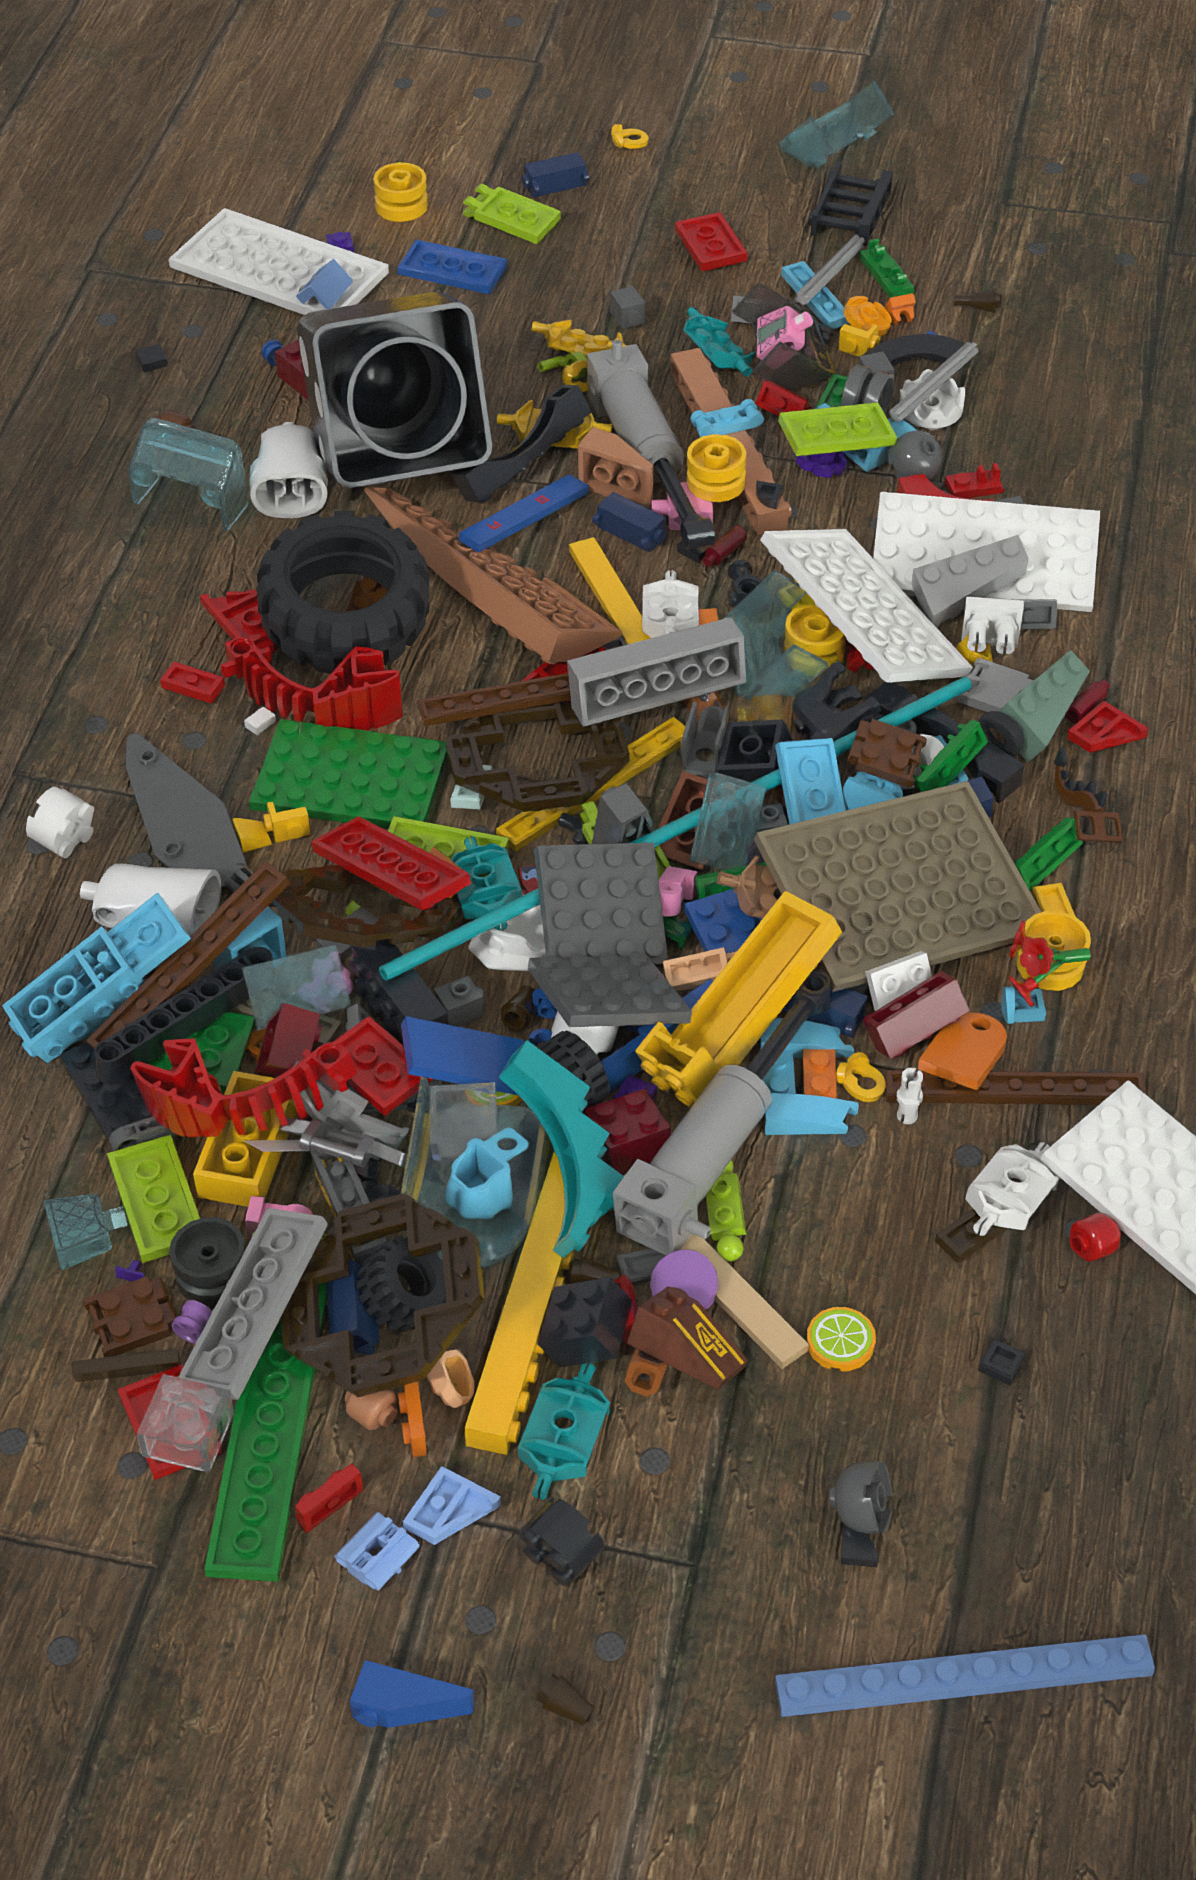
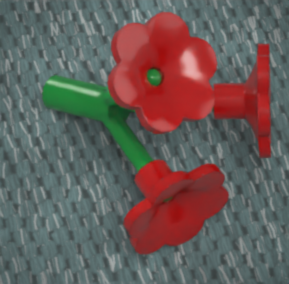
M1021 921L1009 955L1010 958L1014 959L1016 953L1023 948L1024 952L1020 955V963L1023 967H1026L1027 974L1030 977L1024 982H1020L1012 976L1008 977V979L1027 1004L1032 1007L1034 1004L1031 999V992L1039 986L1037 983L1062 964L1088 961L1091 955L1089 948L1060 951L1048 947L1044 938L1037 937L1034 939L1026 936V922Z

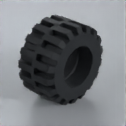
M567 1030L561 1031L537 1047L590 1086L584 1098L588 1101L584 1109L600 1104L609 1096L610 1085L601 1061L591 1047L578 1035Z
M401 1236L389 1241L362 1263L363 1267L359 1269L357 1275L361 1278L357 1282V1290L362 1291V1295L359 1298L361 1304L366 1303L368 1309L365 1311L368 1315L371 1316L373 1314L376 1317L375 1322L381 1326L386 1323L389 1330L395 1331L399 1328L401 1332H406L411 1328L415 1329L414 1311L447 1303L443 1258L440 1259L437 1255L439 1251L414 1258L408 1249V1237L404 1239ZM397 1273L409 1283L412 1294L402 1287Z

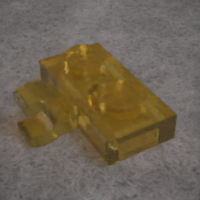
M780 694L752 696V710L747 707L736 709L738 719H735V722L783 719L788 728Z

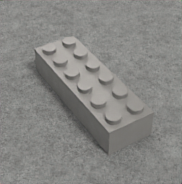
M731 617L567 661L571 705L583 727L746 683L744 635Z

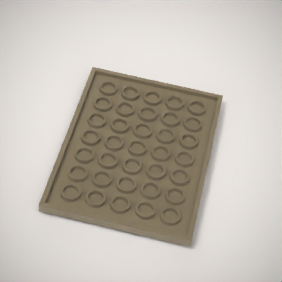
M968 781L757 832L754 838L781 894L787 891L833 915L838 923L842 934L818 963L820 970L825 972L830 978L832 992L868 983L865 971L919 951L927 953L929 966L1012 944L1021 921L1026 922L1033 915L1041 913Z

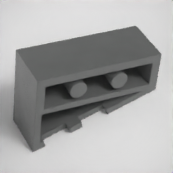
M627 783L617 788L611 787L601 795L592 844L630 843L655 830L652 826L653 822L648 810Z

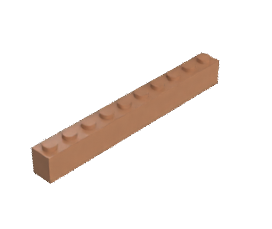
M700 348L671 354L670 375L691 414L697 410H702L706 413L735 406L728 400L727 391L721 387L718 374L716 372L713 373L709 358L703 355ZM746 430L725 434L740 441L747 452L745 489L737 496V499L756 535H763L765 531L788 529V518L792 514L789 502H785L781 496L776 510L763 505L756 496L757 480L769 483L775 482L773 481L770 468H766L761 452H757L753 437L751 435L748 436Z

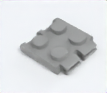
M978 658L973 664L974 669L972 673L966 675L971 681L972 689L969 693L965 692L954 699L959 703L985 712L999 711L1034 680L1029 679V674Z

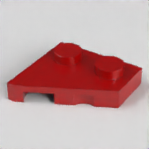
M1103 701L1068 730L1067 739L1091 753L1144 739L1148 735L1149 728L1106 701Z

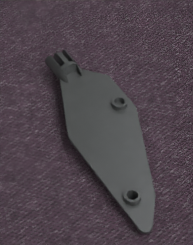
M137 733L129 735L126 746V770L155 857L168 868L216 870L221 878V887H226L233 894L254 871L246 864L224 802Z

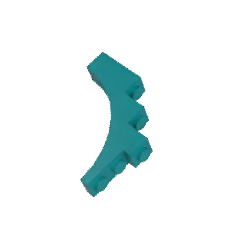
M526 1040L512 1054L499 1078L514 1090L537 1116L548 1134L559 1160L564 1182L565 1208L561 1231L553 1251L564 1258L574 1249L577 1252L580 1251L586 1244L590 1236L586 1233L589 1226L592 1227L610 1209L614 1211L613 1191L624 1176L601 1160L607 1150L603 1145L610 1133L581 1113L588 1103L584 1098L590 1086Z

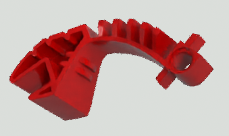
M246 637L225 642L227 662L220 664L222 675L226 678L236 675L238 679L244 677L249 697H255V701L259 706L265 704L266 709L274 712L278 707L281 717L287 718L292 710L295 721L302 722L306 712L311 711L315 714L316 725L370 731L371 728L377 729L386 726L403 716L400 673L398 670L384 669L383 652L380 650L356 646L321 685L309 688L291 681L270 665L269 662L272 661L270 646L259 650L255 643Z
M175 1039L163 1042L172 1066L169 1071L137 1061L131 1065L132 1074L149 1113L159 1124L167 1129L170 1128L171 1132L182 1137L186 1135L187 1137H200L202 1134L203 1137H219L229 1120L233 1121L238 1135L246 1134L244 1118L251 1116L255 1117L260 1132L268 1129L262 1113L273 1108L281 1127L286 1126L288 1122L281 1104L290 1100L298 1117L302 1120L307 1117V1113L300 1095L301 1092L305 1090L312 1104L319 1112L324 1108L316 1081L320 1079L332 1090L335 1091L337 1089L342 1093L348 1090L346 1081L357 1074L350 1052L334 1042L325 1043L312 1053L305 1049L302 1053L303 1060L282 1075L253 1089L231 1095H222L217 1079L207 1071L195 1039Z

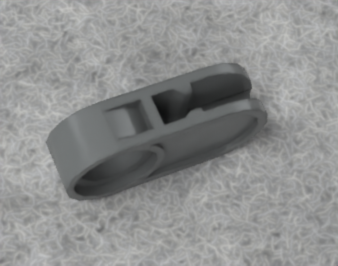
M152 1116L116 1129L110 1135L109 1143L112 1150L116 1151L167 1135H171L172 1139H174L176 1133L171 1132L170 1128L167 1129L159 1124ZM127 1140H131V1141H130L129 1143H127V1144L120 1145V1144H122L123 1142H125V1141H127Z

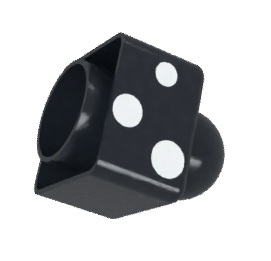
M429 292L314 311L301 318L297 327V334L318 456L324 461L327 471L341 485L354 488L472 467L484 463L489 458L492 452V440L475 320L472 311L465 304L442 292Z

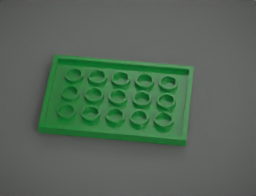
M280 719L249 800L250 810L268 812L267 803L273 801L276 813L306 807L308 818L347 823L359 816L386 829H389L394 816L427 822L448 756L446 741L335 726L325 727L313 723Z

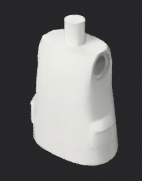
M285 422L280 426L267 429L261 434L258 458L250 467V496L254 506L263 514L276 518H300L319 511L327 499L328 478L325 463L317 453L314 431L305 426L295 425L293 422Z
M114 864L104 873L100 883L83 881L80 888L81 899L93 901L92 912L96 922L113 928L158 892L169 905L186 932L191 936L218 909L221 898V878L219 873L213 869Z

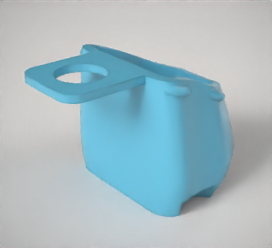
M857 772L855 777H848L842 790L846 811L903 797L902 789L898 784L865 772Z
M505 1128L484 1142L479 1138H473L468 1141L466 1150L452 1163V1172L445 1192L446 1203L455 1208L460 1216L466 1219H492L499 1211L503 1209L510 1210L513 1193L510 1167L507 1161L528 1148V1141L512 1128ZM504 1138H511L517 1142V1146L512 1150H502L497 1144Z

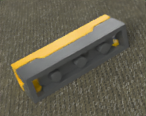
M341 1140V1141H338V1142H335V1143L344 1145V1143H343L342 1140ZM315 1150L311 1151L315 1175L334 1218L342 1210L370 1203L351 1161ZM329 1159H336V1161L325 1164V1162ZM385 1236L348 1246V1251L352 1260L363 1266L362 1263L387 1244Z

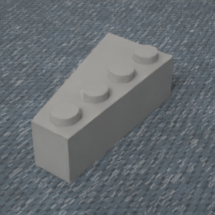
M1019 535L915 568L912 575V587L924 615L938 628L942 622L949 618L953 619L961 614V611L965 609L966 597L984 598L993 591L997 592L1025 575L1029 558Z

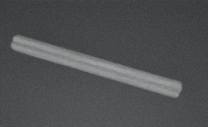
M854 235L797 292L796 302L806 305L863 247L864 238Z
M967 342L889 411L890 420L892 422H901L978 353L977 344L975 342Z

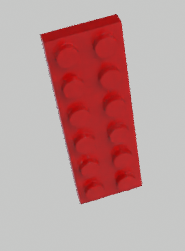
M359 816L311 841L313 852L422 911L432 908L439 901L457 894L461 889L471 884L470 875L466 871Z

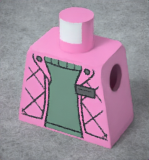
M785 306L757 319V357L774 369L803 348L805 344V329L813 324L811 315L806 311L799 314L791 307Z

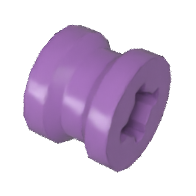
M188 1300L181 1309L182 1315L176 1317L171 1326L180 1338L190 1343H196L212 1311L198 1301Z

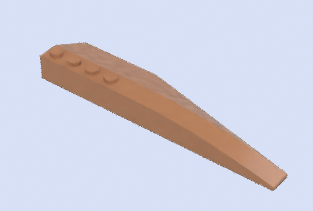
M365 485L364 491L394 529L399 527L411 538L429 567L451 587L490 616L493 623L503 626L508 630L509 635L524 642L526 648L536 651L541 655L543 661L549 664L567 662L621 637V630L548 578H543V581L535 577L536 571L529 567L522 568L514 565L515 559L508 555L496 553L495 548L492 546L478 553L459 541V532L463 531L462 529L458 530V533L450 529L452 523L444 519L438 520L430 517L431 512L429 510L411 505V500L388 487Z

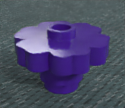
M840 451L796 456L795 462L803 470L812 471L818 477L831 478L833 474L837 476L842 474L848 460L844 457L845 453Z

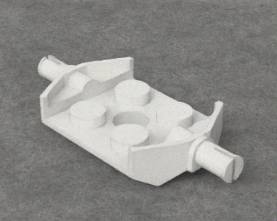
M670 570L665 573V580L643 585L642 631L651 638L699 626L698 586L676 580L677 575L673 570L671 576Z
M1041 1142L1034 1151L1031 1149L1028 1151L1017 1144L1004 1146L994 1155L969 1186L965 1198L981 1217L973 1226L975 1233L978 1234L980 1231L979 1235L984 1236L992 1225L1019 1230L1026 1229L1029 1218L1050 1191L1056 1190L1060 1179L1057 1174L1040 1161L1042 1154L1050 1148L1048 1144L1044 1147L1045 1143ZM1012 1178H1017V1179H1019L1021 1182H1020V1183H1019V1182H1014V1181H1012V1180H1010V1179H1012Z

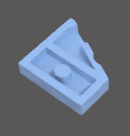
M441 1466L404 1519L403 1527L405 1530L435 1545L499 1508L501 1496Z

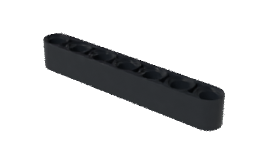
M264 947L248 949L100 1042L94 1049L95 1070L98 1080L107 1084L121 1081L132 1073L131 1065L134 1062L147 1064L165 1052L163 1046L165 1040L186 1039L269 986L273 980L272 953Z

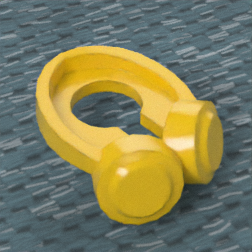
M621 124L613 125L611 134L616 147L638 149L648 144L649 137L644 131L639 129H622ZM631 135H637V136H640L641 138L638 139V140H631V139H629V138H623V137H629V136H631Z
M579 360L570 366H565L562 373L565 385H578L581 392L588 391L587 382H571L572 377L579 375L581 369L587 368V360Z
M862 1052L854 1053L848 1058L847 1063L841 1062L837 1068V1082L843 1084L847 1092L856 1099L863 1102H875L883 1096L886 1087L885 1079L881 1072L869 1064L866 1054ZM853 1074L872 1078L876 1082V1086L868 1090L861 1088L858 1085V1079Z

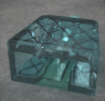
M97 1194L44 1200L61 1270L109 1251L112 1245L108 1231L128 1226L123 1206L103 1211L99 1195Z

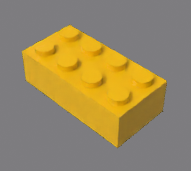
M233 1071L224 1095L253 1089L274 1078ZM288 1100L281 1104L285 1116L295 1119L296 1111L291 1101ZM274 1108L262 1113L268 1130L260 1132L255 1117L251 1116L244 1118L246 1134L238 1135L233 1121L229 1120L219 1137H207L193 1173L198 1198L246 1207L249 1206L251 1196L266 1198L283 1151L263 1152L244 1140H287L289 1133L279 1130L281 1124Z

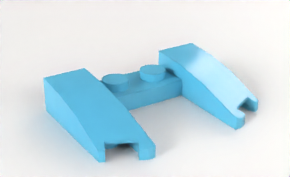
M775 1018L759 1038L760 1050L783 1018ZM805 1021L762 1081L770 1090L772 1097L771 1105L764 1114L765 1135L846 1134L848 1132V1126L843 1121L847 1113L857 1115L859 1109L858 1102L824 1096L796 1094L793 1058H802L803 1049H835V1057H850L854 1054V1048L851 1044L844 1045L839 1038L840 1029L838 1027Z

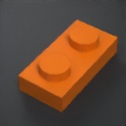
M803 1049V1095L837 1099L835 1049Z
M418 1382L404 1385L405 1392H399L398 1399L400 1414L407 1413L408 1422L402 1423L404 1444H411L413 1457L426 1456L427 1451Z

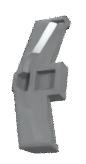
M316 1081L324 1108L319 1112L312 1104L305 1090L300 1093L306 1113L312 1119L331 1125L334 1130L364 1138L365 1135L376 1137L384 1141V1145L393 1149L399 1147L409 1131L407 1127L402 1129L363 1114L362 1112L368 1101L349 1089L342 1093L336 1090L334 1095H332Z

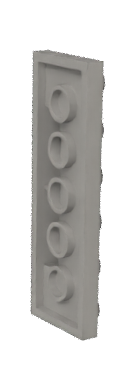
M267 1208L176 1381L183 1390L234 1400L240 1398L328 1226L323 1216Z

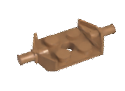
M755 856L741 875L738 874L736 876L720 871L717 877V884L734 888V893H737L740 909L748 916L763 919L777 901L774 895H782L768 867L756 864L759 858Z

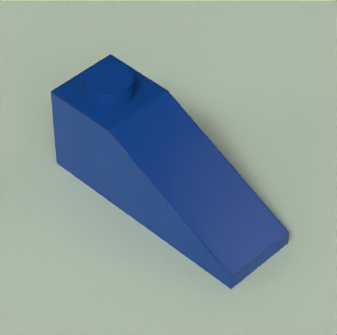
M367 1660L364 1661L350 1699L352 1718L368 1727L380 1725L391 1728L473 1714L475 1708L473 1689Z

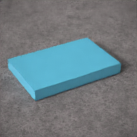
M833 738L779 742L775 745L789 825L846 811Z

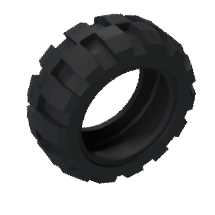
M334 511V516L320 518L319 514L302 519L297 529L293 531L290 528H286L275 538L270 546V550H267L263 556L257 572L258 612L261 615L262 626L268 637L277 647L281 646V651L288 658L301 666L306 662L312 663L317 672L331 674L356 646L382 651L384 665L386 666L402 656L406 650L405 645L411 647L426 625L425 618L429 613V571L425 558L418 551L417 546L399 527L392 531L385 519L368 514L366 518L355 517L353 511ZM335 574L365 576L378 582L388 590L387 594L373 605L349 612L323 610L309 604L299 596L302 590L312 582Z

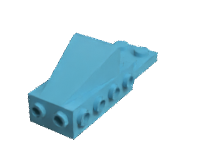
M157 892L108 932L101 926L3 1004L2 1007L11 1020L9 1025L18 1036L22 1037L24 1041L22 1046L32 1058L39 1056L48 1064L73 1043L88 1039L145 982L143 977L187 943L191 937L164 898Z

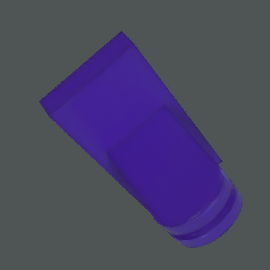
M133 1260L129 1269L116 1266V1278L135 1281L145 1277V1273L139 1272L141 1261Z

